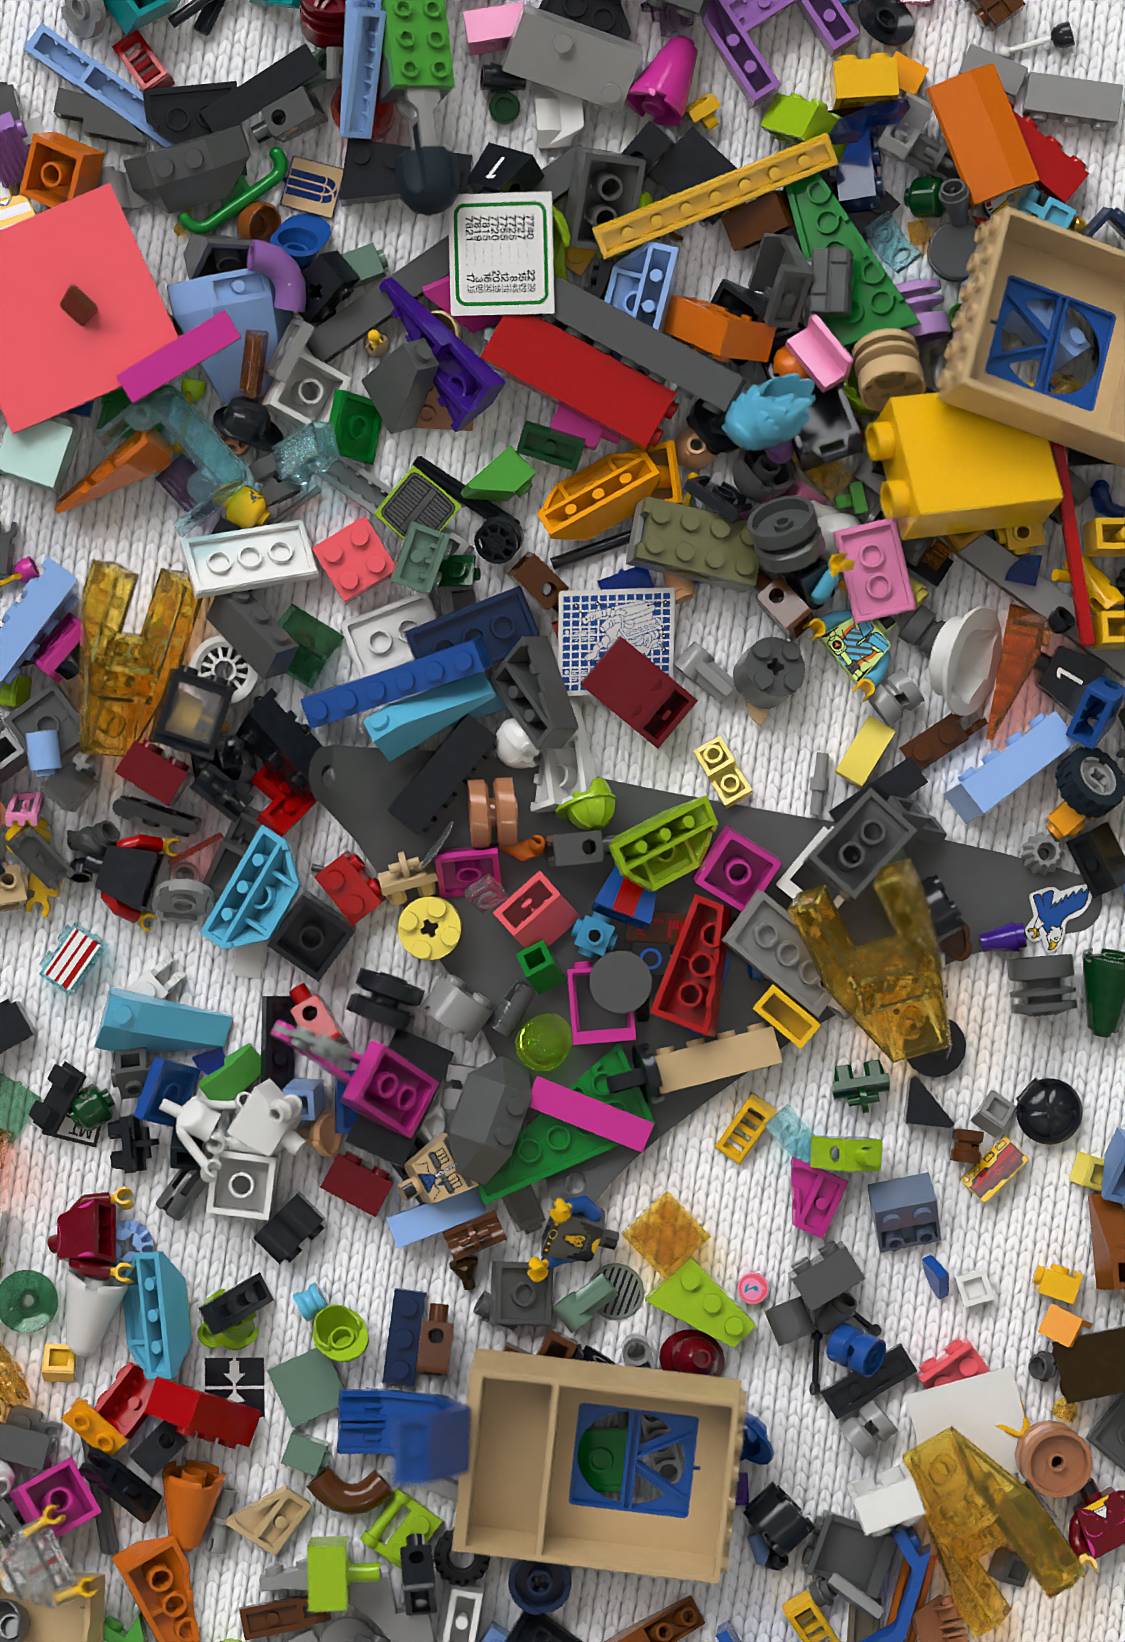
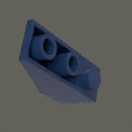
M867 108L862 109L836 171L839 203L846 213L881 207L880 196L885 195L883 177H878L877 167L882 166L879 147H874V138L879 137L876 118H870Z

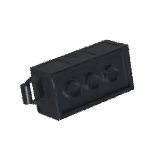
M798 321L797 325L799 330L777 338L774 336L768 362H761L767 381L780 377L778 373L773 374L774 355L776 351L786 345L788 339L806 329L800 321ZM777 327L775 334L791 328ZM841 382L825 393L814 384L811 395H815V400L806 412H810L811 416L798 435L792 438L794 451L802 472L862 452L861 432Z

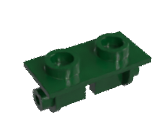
M449 555L447 560L442 559L438 570L442 572L438 587L473 586L475 581H479L481 571L480 568H475L476 555Z

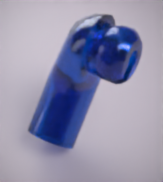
M1102 479L1096 480L1090 488L1092 492L1090 498L1094 510L1109 518H1124L1125 507L1112 501L1109 483Z

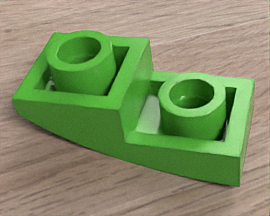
M251 1043L225 1057V1065L199 1081V1088L208 1099L230 1101L261 1075V1056Z

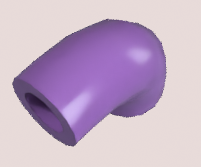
M252 239L248 249L247 269L262 273L272 280L275 287L274 307L304 312L306 306V282L297 261L279 246L262 240Z

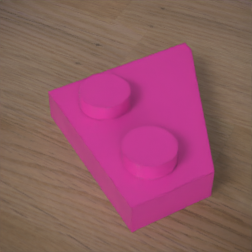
M792 1156L790 1160L792 1225L823 1239L849 1181L821 1168L810 1167L809 1163Z

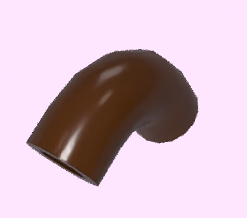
M329 1466L306 1486L313 1496L328 1509L346 1515L368 1513L385 1503L395 1494L387 1481L376 1470L372 1471L362 1481L350 1484L344 1482Z

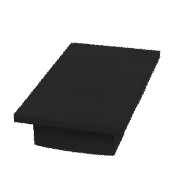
M64 1061L62 1066L54 1064L47 1078L52 1083L43 1103L35 1100L28 1114L33 1119V1123L52 1137H55L87 1076L66 1061Z

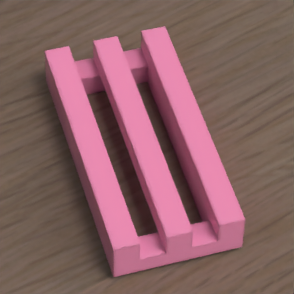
M42 792L13 793L5 814L6 827L12 826L14 820H18V826H25L26 820H31V826L38 825L44 805V794ZM31 799H34V803H33L31 812H29V811H30L31 804H32V800H31ZM19 800H24L21 812H17Z

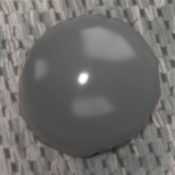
M0 1599V1642H23L29 1633L31 1624L27 1609L17 1601Z

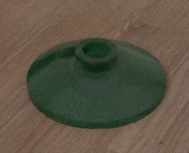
M20 1270L10 1274L1 1282L0 1319L7 1327L21 1333H32L43 1329L52 1321L58 1308V1293L54 1284L47 1276L34 1270ZM29 1294L34 1298L33 1305L27 1306L24 1304V1295Z

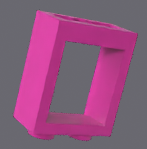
M592 961L573 962V969H567L573 1045L636 1040L634 1011L625 1013L627 1026L625 1028L580 1031L576 976L590 975L593 967Z

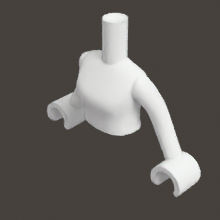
M249 1092L239 1093L233 1101L210 1100L194 1096L183 1106L166 1098L163 1099L159 1109L177 1118L176 1133L178 1138L202 1168L200 1176L203 1181L208 1183L215 1181L216 1175L210 1173L207 1169L219 1171L221 1163L215 1159L207 1160L190 1136L197 1137L207 1143L220 1117V1113L213 1110H234L238 1114L243 1107L240 1101L246 1102L250 1096Z

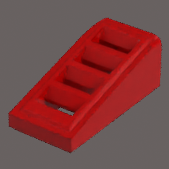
M138 30L128 34L112 46L142 90L172 87L175 84L171 75ZM136 44H141V47L126 57L124 53ZM146 53L148 54L146 58L141 60L135 66L132 65V63L137 61L143 55H145ZM153 64L156 65L142 77L139 75Z

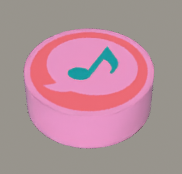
M747 1272L738 1280L737 1291L744 1302L758 1304L767 1297L769 1285L762 1274Z

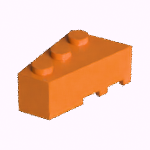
M672 295L663 331L675 336L674 339L684 345L693 344L692 349L697 352L712 353L711 358L717 361L729 363L731 358L768 362L777 327L766 326L765 323L752 322L753 317L742 314L740 318L729 313L727 308L698 298Z

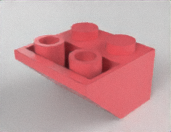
M538 871L493 912L525 949L543 939L550 946L576 923L577 918H581L541 871Z

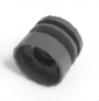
M1073 954L1006 960L1008 980L1023 982V989L1010 992V998L1024 997L1025 1001L1022 1004L1011 1005V1013L1035 1017L1057 1015L1069 1009L1078 1008L1077 1000H1062V994L1076 992V987L1061 985L1062 978L1075 975Z

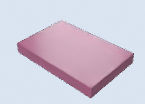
M883 519L833 532L837 553L848 552L845 560L854 559L855 561L853 570L842 572L854 624L917 609L895 519Z

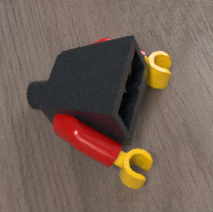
M139 834L120 839L116 846L109 845L105 856L89 852L85 859L84 870L98 874L95 888L101 891V899L114 915L132 923L137 922L138 926L144 931H151L150 927L143 924L147 917H153L157 920V917L147 910L164 855L172 857L178 855V853H171L168 846L170 842L180 843V840L177 838H165L163 840L161 837Z

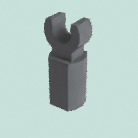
M0 521V575H12L15 544H12V539L18 533V524L16 522L11 523V530L8 533H2Z

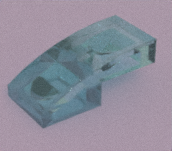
M787 1104L764 1125L791 1156L810 1164L811 1136L815 1135Z

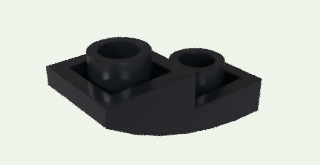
M601 258L599 266L593 265L590 284L596 285V289L583 287V290L602 299L611 275L613 260Z

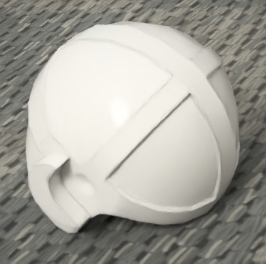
M515 717L504 721L497 731V739L494 741L496 745L495 751L500 761L506 766L515 769L537 766L539 762L536 756L543 749L537 750Z

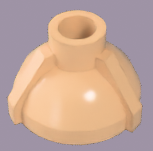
M689 426L683 429L675 439L677 463L679 466L683 465L693 470L703 469L710 465L715 457L718 458L719 456L711 454L707 450L706 445ZM693 440H699L702 443V448L695 451L691 448L690 443Z
M324 1110L315 1121H310L308 1126L300 1128L299 1135L307 1141L306 1145H310L317 1154L323 1157H333L341 1151L342 1134H335L334 1111Z

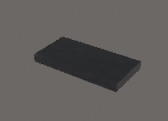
M396 1029L388 1048L438 1081L439 1085L411 1139L357 1114L345 1142L403 1168L454 1052L410 1032Z

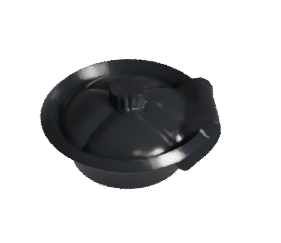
M1034 1078L1022 1093L1016 1097V1116L1019 1126L1035 1142L1046 1145L1064 1142L1077 1131L1081 1123L1083 1109L1080 1097L1064 1081L1053 1078L1040 1080Z

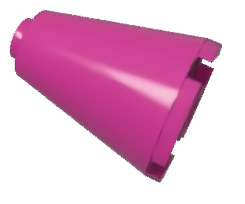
M683 35L671 37L630 86L625 100L634 112L641 117H644L645 113L654 116L653 123L667 127L680 125L685 117L698 54L693 40Z

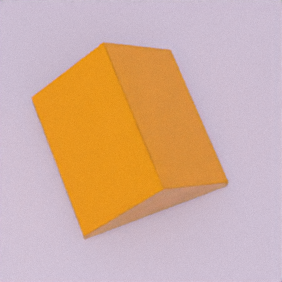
M674 440L658 443L656 447L650 445L647 454L661 475L650 497L683 505ZM639 448L633 449V450H629V451H625V453H632V454H638L639 452H644V451L640 450Z

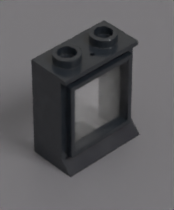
M181 665L180 669H170L148 741L172 747L180 752L199 756L204 760L213 761L218 739L236 688L228 686L229 680L216 675H210L209 679L198 676V669L186 665Z

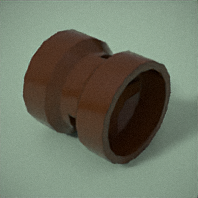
M953 1128L952 1139L955 1141L954 1148L950 1151V1160L981 1164L982 1154L979 1151V1144L983 1142L984 1132Z

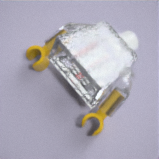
M60 1505L47 1506L42 1518L38 1519L36 1517L16 1530L8 1548L9 1554L2 1560V1566L6 1572V1575L2 1578V1587L8 1593L15 1592L18 1600L22 1602L32 1600L36 1605L55 1608L77 1600L76 1596L78 1595L91 1597L100 1590L98 1588L94 1591H89L85 1587L86 1581L96 1578L93 1575L82 1579L78 1586H72V1584L76 1583L73 1573L51 1528H44L48 1524H61L65 1521L66 1515H61L56 1520H53L51 1516L52 1511Z

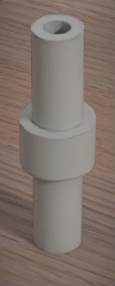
M817 752L814 777L810 778L809 789L812 790L809 815L822 816L825 791L828 792L829 779L826 778L829 760L828 753Z

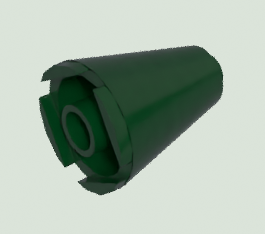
M1088 948L1083 951L1082 956L1087 1027L1093 1030V1035L1109 1038L1112 1036V1033L1119 1032L1125 1017V951L1102 948L1101 954H1093V948Z

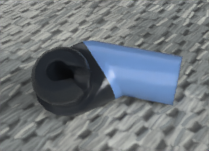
M756 1532L747 1536L757 1564L776 1571L788 1565V1555L785 1554L781 1557L773 1548L767 1547L762 1534L759 1535Z

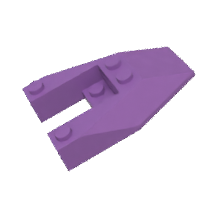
M839 0L710 1L705 17L701 18L702 23L735 83L752 109L778 93L781 84L748 35V32L793 3H796L832 58L857 42L860 32Z

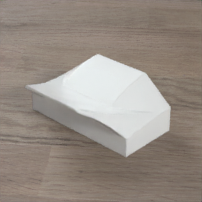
M544 85L534 86L539 150L570 148L572 139L578 132L584 129L582 99Z

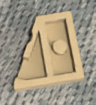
M284 1485L228 1516L225 1522L226 1525L276 1556L312 1504L309 1500Z

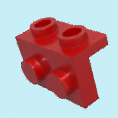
M347 850L316 874L314 878L349 922L355 925L387 898L383 896L379 880L375 877L371 879L364 870L366 865L360 856L356 853L351 854Z
M129 1362L118 1371L116 1380L107 1391L99 1396L97 1405L94 1407L98 1414L128 1439L133 1437L149 1416L144 1411L156 1380L146 1379L143 1374L144 1370L138 1364Z

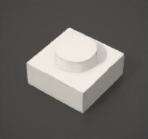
M985 1268L954 1277L964 1308L995 1299Z

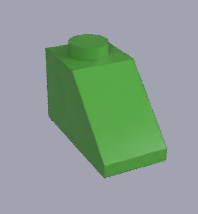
M510 445L470 480L460 494L466 499L508 502L515 495L521 498L532 488L533 484L530 481L536 474V471Z

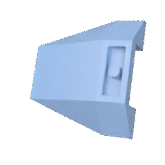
M246 268L167 285L172 315L183 335L225 309L242 337L200 363L223 404L230 403L233 397L246 396L257 398L265 396L274 379L263 373L261 393L257 395L256 388V395L254 396L255 386L258 383L256 378L259 375L261 364V340L263 342V336L268 333L265 370L291 322L292 311L274 307L275 287L272 280L262 273L249 271Z

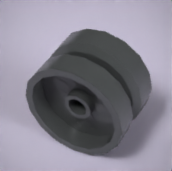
M783 496L772 499L754 510L747 520V528L751 540L755 544V552L759 564L767 571L788 573L802 569L817 560L826 547L821 527L818 525L814 505L808 498Z

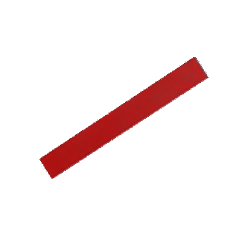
M1048 440L1063 494V499L1058 504L1079 643L1082 648L1093 647L1095 638L1065 446Z

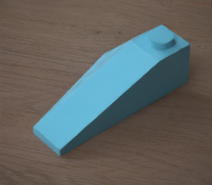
M110 987L94 1048L115 1052L146 1047L147 1053L224 1047L232 1016Z

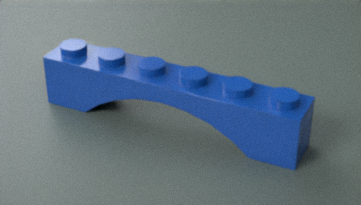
M480 636L393 668L321 690L300 699L310 729L482 672L490 668L492 663L483 637Z

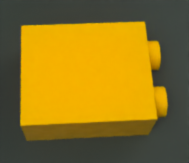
M1033 382L1026 383L1029 386L1034 387ZM939 392L890 398L876 421L868 424L866 428V447L869 457L872 461L882 460L887 479L880 488L881 508L887 519H897L902 540L1044 523L1063 499L1050 444L1047 439L938 400Z

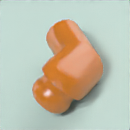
M533 835L529 839L517 842V846H499L498 849L520 861H527L540 856L545 851L546 841L541 835Z

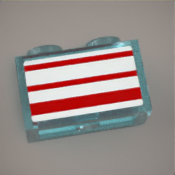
M74 922L72 927L69 924L64 927L57 938L61 942L54 952L49 950L39 964L43 968L39 975L69 996L76 993L109 945L108 942L79 922Z

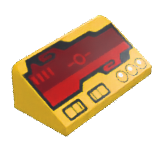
M1004 1135L981 1158V1164H975L960 1180L983 1203H986L1029 1158Z

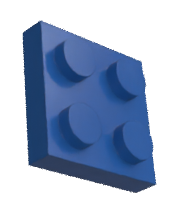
M155 1056L148 1070V1076L142 1093L137 1100L133 1116L144 1121L173 1127L174 1119L177 1118L160 1110L159 1107L164 1098L180 1106H183L190 1100L201 1069Z

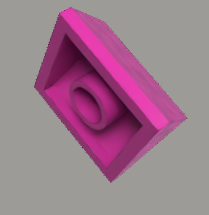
M497 843L490 844L489 848L472 849V846L439 849L434 855L440 898L502 892Z

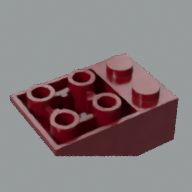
M621 636L617 638L580 683L581 686L657 749L698 701Z

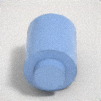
M57 730L25 734L30 772L37 771V777L56 775V769L62 768Z

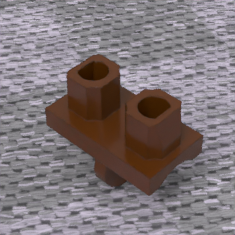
M495 1209L442 1232L454 1261L507 1240Z

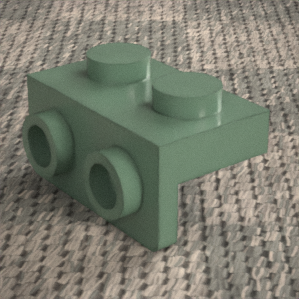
M410 521L390 581L425 594H430L432 589L436 590L442 576V572L438 571L442 559L447 560L453 543L449 541L451 535Z

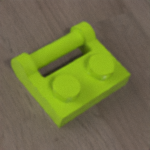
M397 1487L394 1491L395 1494L392 1496L393 1499L370 1530L364 1531L360 1540L401 1569L400 1548L406 1546V1537L415 1533L423 1534L426 1544L443 1519ZM402 1506H406L410 1509V1512L385 1544L379 1537Z

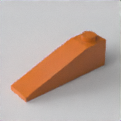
M148 420L56 501L54 510L60 514L149 477L156 470L159 473L163 472L173 462L171 457L173 456L174 447Z
M174 1536L138 1541L111 1557L157 1642H200L193 1605V1591L189 1577V1563Z

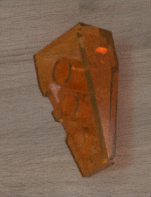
M1009 604L986 739L993 740L1038 660L1042 645L1048 646L1051 628L1045 627L1046 617L1016 604Z

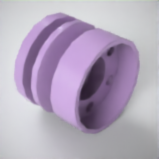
M915 279L895 285L922 324L903 330L909 332L916 339L917 345L929 343L951 334L952 330L948 313L946 311H932L933 307L944 302L943 295L934 294L942 288L939 279Z

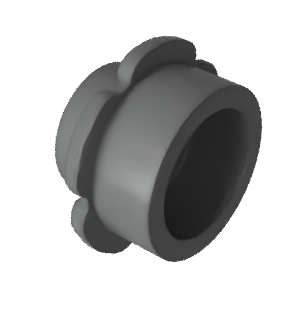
M1039 1351L1031 1356L1028 1368L1033 1378L1047 1382L1055 1377L1057 1366L1055 1365L1056 1360L1052 1353Z
M821 1576L816 1578L815 1582L809 1584L810 1595L817 1606L822 1607L826 1604L832 1606L834 1604L833 1598L837 1596V1593L827 1584L830 1579H825Z

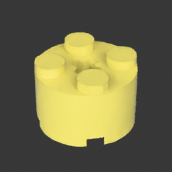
M436 896L421 897L410 903L403 910L398 922V935L402 945L410 954L419 959L435 960L446 956L457 946L462 934V919L456 907L449 901ZM429 919L431 923L437 922L439 927L435 930V936H431L430 933L424 934L422 928L426 926L425 920Z

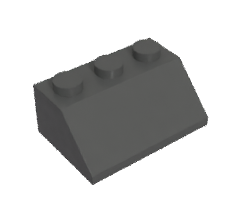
M576 146L564 216L571 236L570 247L600 250L591 228L638 209L646 160L608 150ZM631 249L621 253L630 254Z

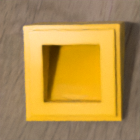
M45 1343L42 1363L43 1380L46 1382H75L76 1354L72 1353L71 1348L66 1344Z

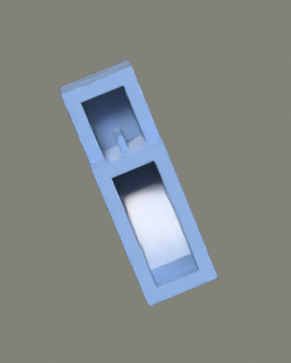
M475 1187L436 1203L428 1204L423 1202L415 1207L388 1216L386 1220L396 1247L400 1248L487 1213L479 1191Z

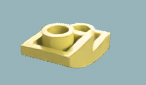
M869 715L838 765L835 774L862 789L876 768L879 759L894 738L896 731Z
M720 735L693 750L726 809L753 794L750 785Z

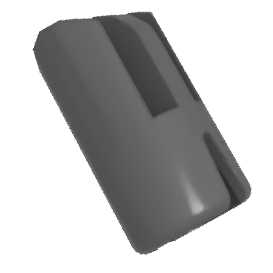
M179 1169L156 1201V1206L160 1210H165L166 1214L174 1220L181 1221L208 1184V1182L202 1180L200 1176L201 1170Z

